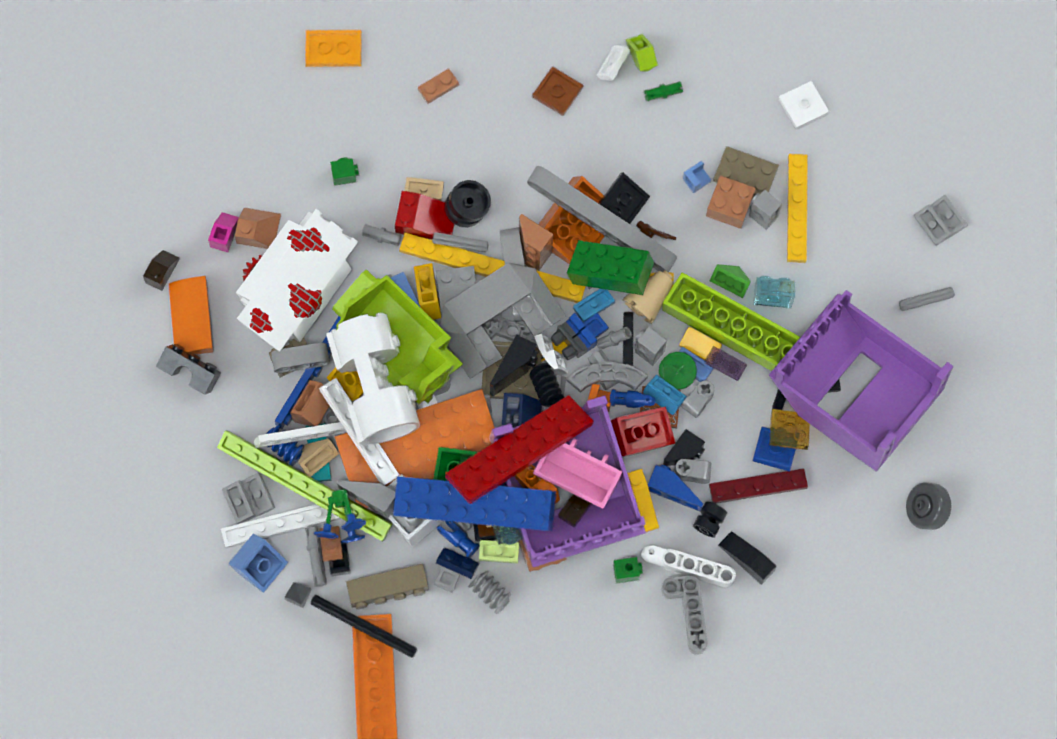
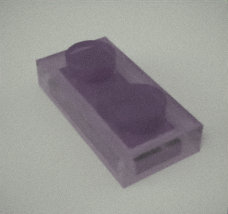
M714 345L704 361L705 364L736 381L740 379L747 367L745 362Z

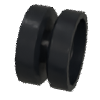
M473 180L461 181L448 194L444 210L448 219L453 224L465 228L472 227L479 223L487 214L491 206V197L488 190L481 183Z

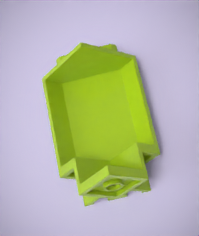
M366 269L332 308L341 318L336 325L337 329H339L338 325L358 316L368 314V316L376 317L377 313L387 315L392 333L397 335L400 341V346L398 347L400 353L392 360L383 364L387 366L389 371L387 376L388 382H391L393 387L406 385L411 390L413 389L418 404L424 400L429 403L434 392L438 389L440 390L450 379L449 375L463 365L447 348L451 337L387 275L381 279H376Z

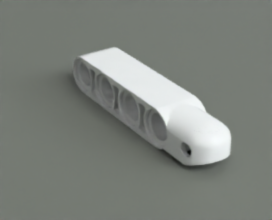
M654 545L642 548L641 557L644 561L661 566L665 570L674 573L694 576L700 581L724 588L730 587L736 577L734 569L723 564ZM666 556H672L675 559V562L669 564L665 561L664 558ZM691 562L694 568L686 569L683 564ZM708 567L713 573L705 575L702 569ZM728 573L731 576V580L725 581L721 575Z

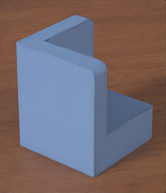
M702 161L683 174L684 182L693 193L711 182V178L703 169L704 163Z

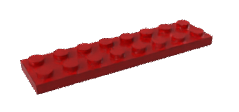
M568 395L514 429L512 434L503 436L448 471L445 478L471 504L593 426L594 421Z

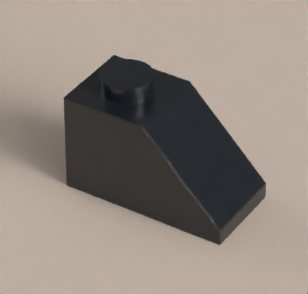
M685 429L665 457L663 465H676L681 459L695 460L696 457L699 459L705 451L703 448L705 441Z

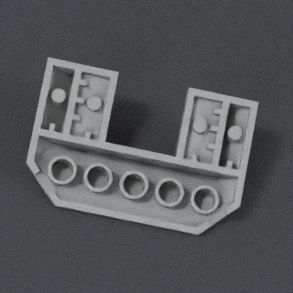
M507 263L444 304L440 327L451 337L448 346L453 354L463 363L462 368L470 379L503 358L482 325L511 306H514L533 337L566 317L535 268Z

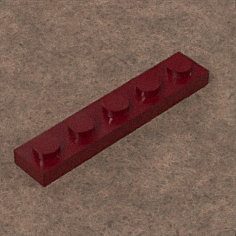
M805 469L709 484L711 500L715 504L808 488Z

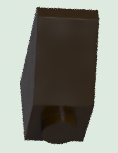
M162 250L148 265L143 275L145 283L163 291L180 258Z

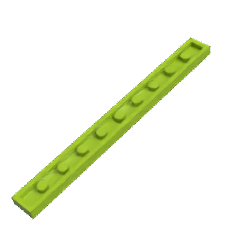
M224 431L217 446L218 449L328 511V497H332L333 489L264 450L256 448L255 445L232 432ZM349 499L352 513L355 514L356 519L366 521V524L360 529L380 541H384L393 523ZM333 504L332 513L346 521L344 508H335V504Z

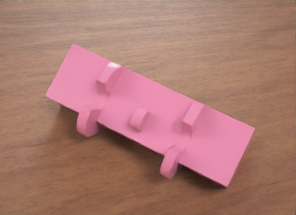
M575 438L570 445L565 443L540 459L533 474L604 509L622 476V471L607 464L609 455L605 454L602 461L590 456L591 451L588 450L587 453L576 449L578 440Z

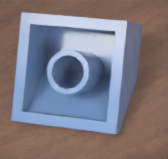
M252 534L228 564L239 575L264 593L288 562L265 539Z

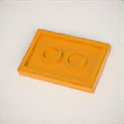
M306 30V67L361 66V30Z

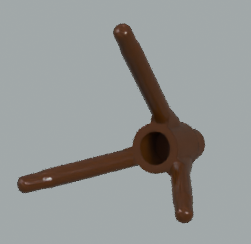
M639 221L636 225L642 233L650 238L657 235L665 239H677L675 236L652 228L643 221Z

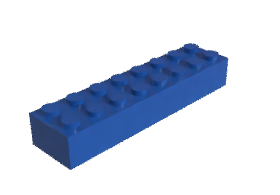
M397 476L393 516L552 531L556 492L498 486L469 504L449 481Z

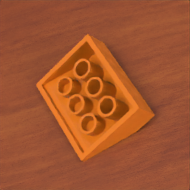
M583 176L573 177L568 183L597 203L604 196ZM553 203L538 224L553 234L552 253L568 264L571 262L578 240L600 243L605 237L556 203Z

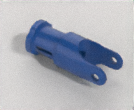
M612 389L610 394L612 407L615 405H625L627 408L653 406L656 402L654 397L641 394L638 391L618 392L616 389Z
M445 521L453 532L446 531L442 526L437 527L438 532L456 548L459 547L466 553V557H472L478 550L480 545L472 542L467 537V534L454 522Z

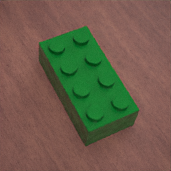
M578 240L567 275L574 285L643 295L654 261L650 252L646 250Z

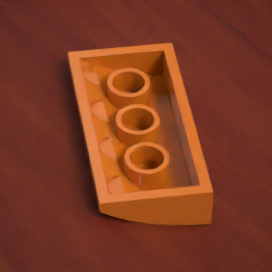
M206 276L192 277L169 283L174 344L182 346L188 354L213 353Z

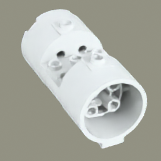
M377 313L376 317L368 316V314L358 316L338 325L339 329H332L331 332L326 333L336 369L341 373L357 371L363 388L364 396L348 406L358 443L363 446L383 443L416 431L420 427L415 409L416 394L413 389L411 390L406 385L393 387L392 383H389L387 379L389 375L386 365H383L400 353L398 348L400 346L399 338L392 333L387 315Z

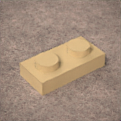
M406 177L404 191L423 194L441 201L444 181Z

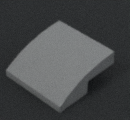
M946 195L939 198L933 204L927 205L914 215L935 245L942 243L967 226L965 220Z
M260 473L243 481L238 480L222 489L236 524L248 521L275 509Z

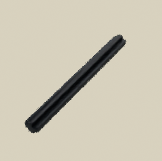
M314 595L310 603L312 606L411 658L415 656L417 648L318 595Z

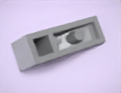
M337 482L340 490H347L348 495L384 517L389 518L394 511L396 488L388 485L387 487L380 483Z

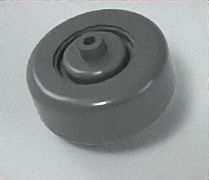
M920 483L910 491L906 501V512L910 522L915 527L926 530H936L942 527L947 522L951 513V498L947 490L935 483Z

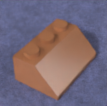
M521 214L519 216V232L524 262L528 267L540 271L552 254L553 234Z

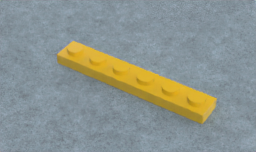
M806 154L788 155L787 262L806 263L808 155Z

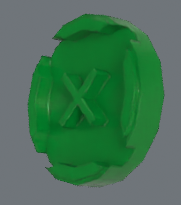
M673 352L669 353L661 361L659 375L674 388L681 390L693 384L697 376V366L693 358L688 354Z

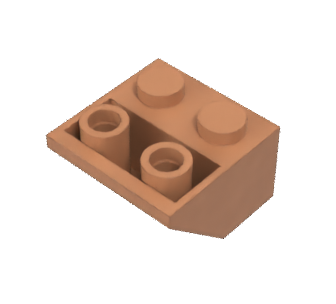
M312 380L308 382L290 412L295 423L318 426L322 422L323 416L330 406L319 390L323 386L321 382Z

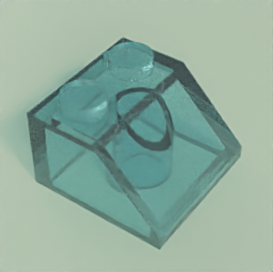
M770 276L756 278L753 305L781 308L792 307L795 298V281H790L789 278L771 279Z

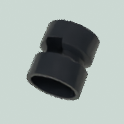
M706 501L700 511L702 515L697 517L693 527L698 532L715 538L720 529L718 524L723 523L727 511L715 503Z

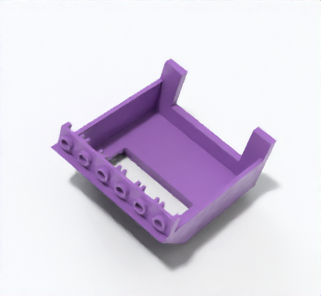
M846 290L842 295L837 294L771 371L769 376L798 416L877 472L945 389L953 365L947 362L941 368L852 305L850 303L852 294ZM862 353L882 367V369L843 416L837 420L820 408L818 403L859 354Z
M606 396L588 400L581 407L594 422L593 426L574 438L578 440L576 449L587 453L589 450L592 452L590 456L602 461L605 454L609 455L607 464L622 471L621 479L604 509L592 504L575 528L558 517L563 508L554 510L552 531L517 528L533 567L646 533L644 516H640L606 408L608 403ZM508 424L492 429L489 436L491 444L505 435L512 434L513 430L519 426L512 428V425ZM574 438L566 442V444L570 445ZM540 460L535 462L533 465L536 467ZM514 476L503 483L505 487L523 488Z

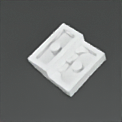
M543 334L534 336L541 354L550 366L563 374H567L564 357L554 350L551 339Z

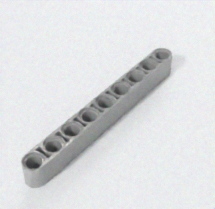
M536 166L527 181L530 187L621 247L649 251L654 261V269L661 272L664 270L670 271L677 259L674 253L547 169Z

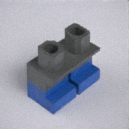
M576 313L572 314L565 323L557 326V331L551 336V341L555 346H559L563 342L567 344V347L562 350V354L567 360L575 356L579 358L597 346V339L587 327L585 328V324Z

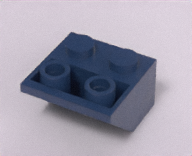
M504 393L502 426L511 424L512 428L517 427L540 414L542 410L540 400L524 394Z

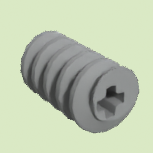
M488 571L479 574L468 587L474 586L473 592H479V598L485 597V604L491 602L489 608H496L495 614H498L509 603L511 593L504 595L505 587L498 589L499 582L492 584L494 577L492 576L487 579Z

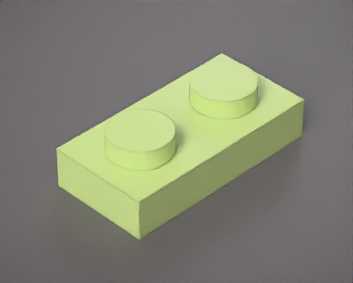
M480 540L479 561L518 564L519 543Z

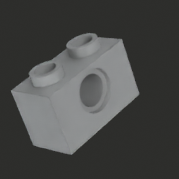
M764 190L761 194L757 193L751 200L749 216L767 230L778 218L782 203Z

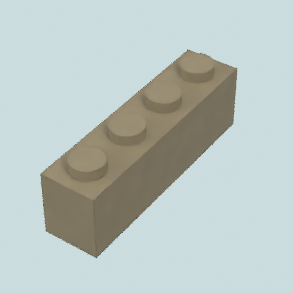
M423 564L346 581L351 607H356V609L366 608L367 604L375 603V605L384 604L387 600L393 598L394 600H402L406 598V595L420 596L425 594V591H428Z

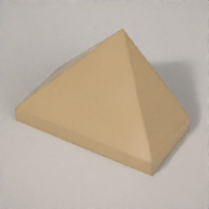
M329 439L305 444L298 463L306 475L311 477L335 458L339 452Z

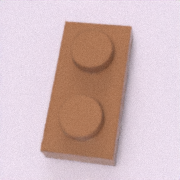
M448 68L418 86V91L427 104L459 86V82Z
M339 526L331 527V532L339 535V538L329 539L320 537L323 562L343 559Z

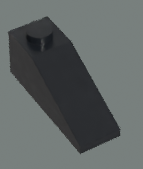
M732 531L718 544L722 550L761 585L777 567L762 552Z

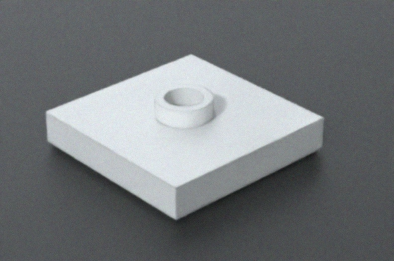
M812 81L778 98L795 129H799L829 114V110Z

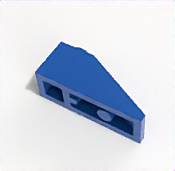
M665 465L655 466L648 483L649 492L700 512L703 503L671 471V468Z

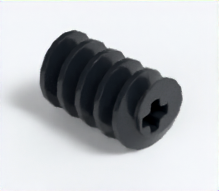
M549 363L539 364L530 371L529 376L541 405L551 407L564 398V395L561 394V388H558L559 383L556 382V376H554V371Z

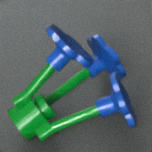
M347 490L333 491L332 497H328L326 524H324L322 531L314 532V535L329 539L339 538V535L331 532L332 525L330 524L332 507L335 504V508H344L347 521L341 528L348 533V537L341 540V543H350L365 538V535H356L355 530L362 528L366 521L356 519L355 514L352 513Z

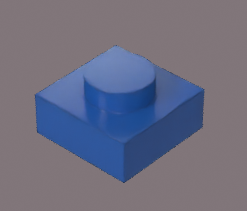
M598 313L584 322L585 328L587 327L595 338L609 329Z

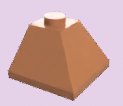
M243 208L236 227V243L268 249L277 237L281 214Z

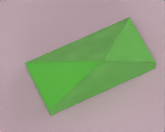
M717 264L709 280L741 298L745 296L751 283L740 266Z

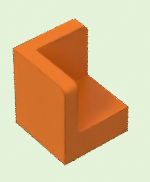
M593 384L588 400L606 396L608 402L606 408L609 412L611 392L600 390V385Z

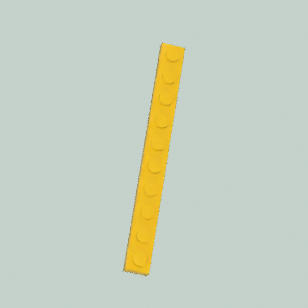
M408 233L404 234L399 249L401 253L453 268L474 266L475 274L484 277L505 265V261L457 247L434 244L432 240ZM537 271L552 296L575 303L582 300L586 286L574 285L569 279Z

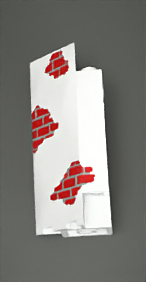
M317 209L313 213L308 212L299 225L288 220L237 290L236 294L241 299L240 303L245 306L237 320L278 351H281L288 340L292 341L295 339L301 342L352 270L346 262V258L358 241L353 237L343 234V229L334 222L325 220L322 213Z

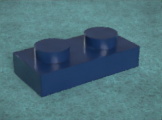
M445 547L436 561V564L469 579H472L479 566V563L473 559Z

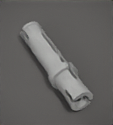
M308 527L305 529L308 542L306 547L311 559L314 586L327 585L321 552L322 548L319 537L314 535V532H318V527Z

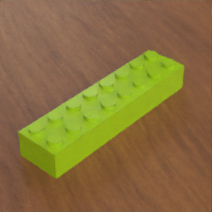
M683 272L663 301L662 311L770 371L777 366L800 339V336Z

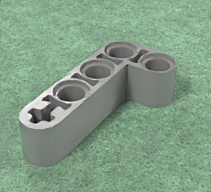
M694 576L667 578L662 585V595L667 599L682 598L688 648L693 654H702L707 646V635L699 580ZM691 582L695 585V589L688 590L685 584ZM669 584L674 585L676 591L668 592L665 587ZM695 602L698 608L690 609L687 603ZM698 621L700 628H692L690 622ZM698 634V642L701 644L700 648H697V645L694 644Z

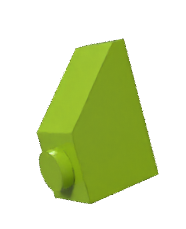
M643 34L625 39L634 64L640 72L650 71L653 67L658 66L654 47Z

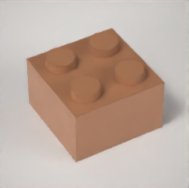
M720 176L707 208L706 217L741 229L756 188Z

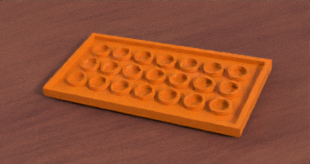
M480 389L416 410L420 422V427L416 431L395 440L379 443L399 475L402 474L404 477L433 480L439 447L476 451L478 453L491 445L489 436L495 427L483 391ZM348 433L335 436L334 438L348 481L380 483ZM355 499V502L365 508H369L365 504Z

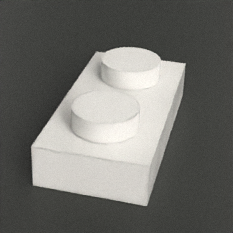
M613 46L597 73L601 80H614L630 52L628 47Z

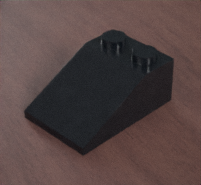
M516 334L490 383L491 396H495L528 373L531 367H535L539 359L537 357L539 354L537 344Z

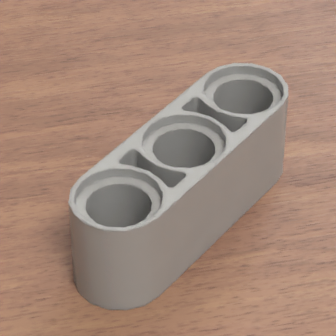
M326 343L281 349V351L275 350L271 352L273 368L276 373L321 367L330 363Z

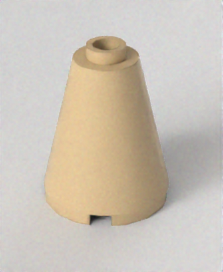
M665 270L663 272L658 271L648 279L643 295L629 293L622 300L625 301V304L639 317L645 316V321L652 324L673 285L671 280L673 277Z

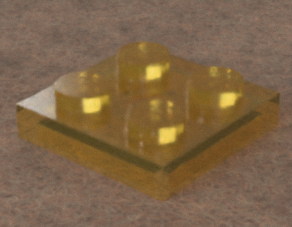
M772 409L769 445L808 450L810 424L798 416L796 412Z

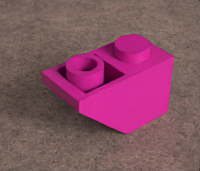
M223 212L214 222L208 239L210 248L229 252L239 217Z

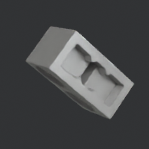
M648 327L646 331L642 330L637 335L635 353L654 366L665 352L667 340Z

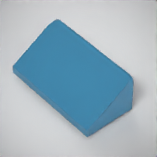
M658 375L647 384L643 391L644 395L654 397L655 403L659 406H666L667 412L671 415L676 413L687 398V396Z

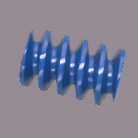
M277 425L275 428H271L266 434L279 432L281 426ZM298 441L267 447H272L273 452L278 451L277 455L283 457L285 462L289 461V465L293 466L299 461L304 445L301 444L297 447Z

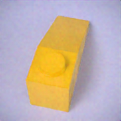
M429 263L414 266L419 305L431 319H440L442 316L433 265Z
M639 469L627 473L640 516H644L646 523L644 525L645 532L659 529L643 470Z

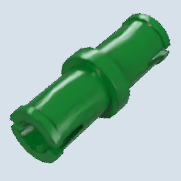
M679 81L668 85L661 84L659 87L644 90V94H646L645 99L648 102L683 93V89H680L682 84Z

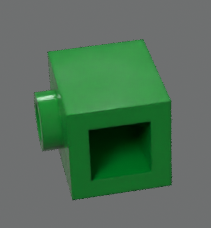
M343 157L338 159V161L330 162L334 186L356 182V176L359 175L358 165L353 164V158Z
M637 557L613 561L616 583L638 581L640 574H643L641 562L638 563Z

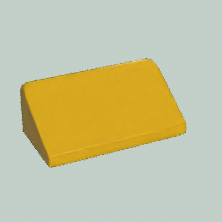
M688 327L679 346L681 348L683 346L699 358L712 364L722 344Z

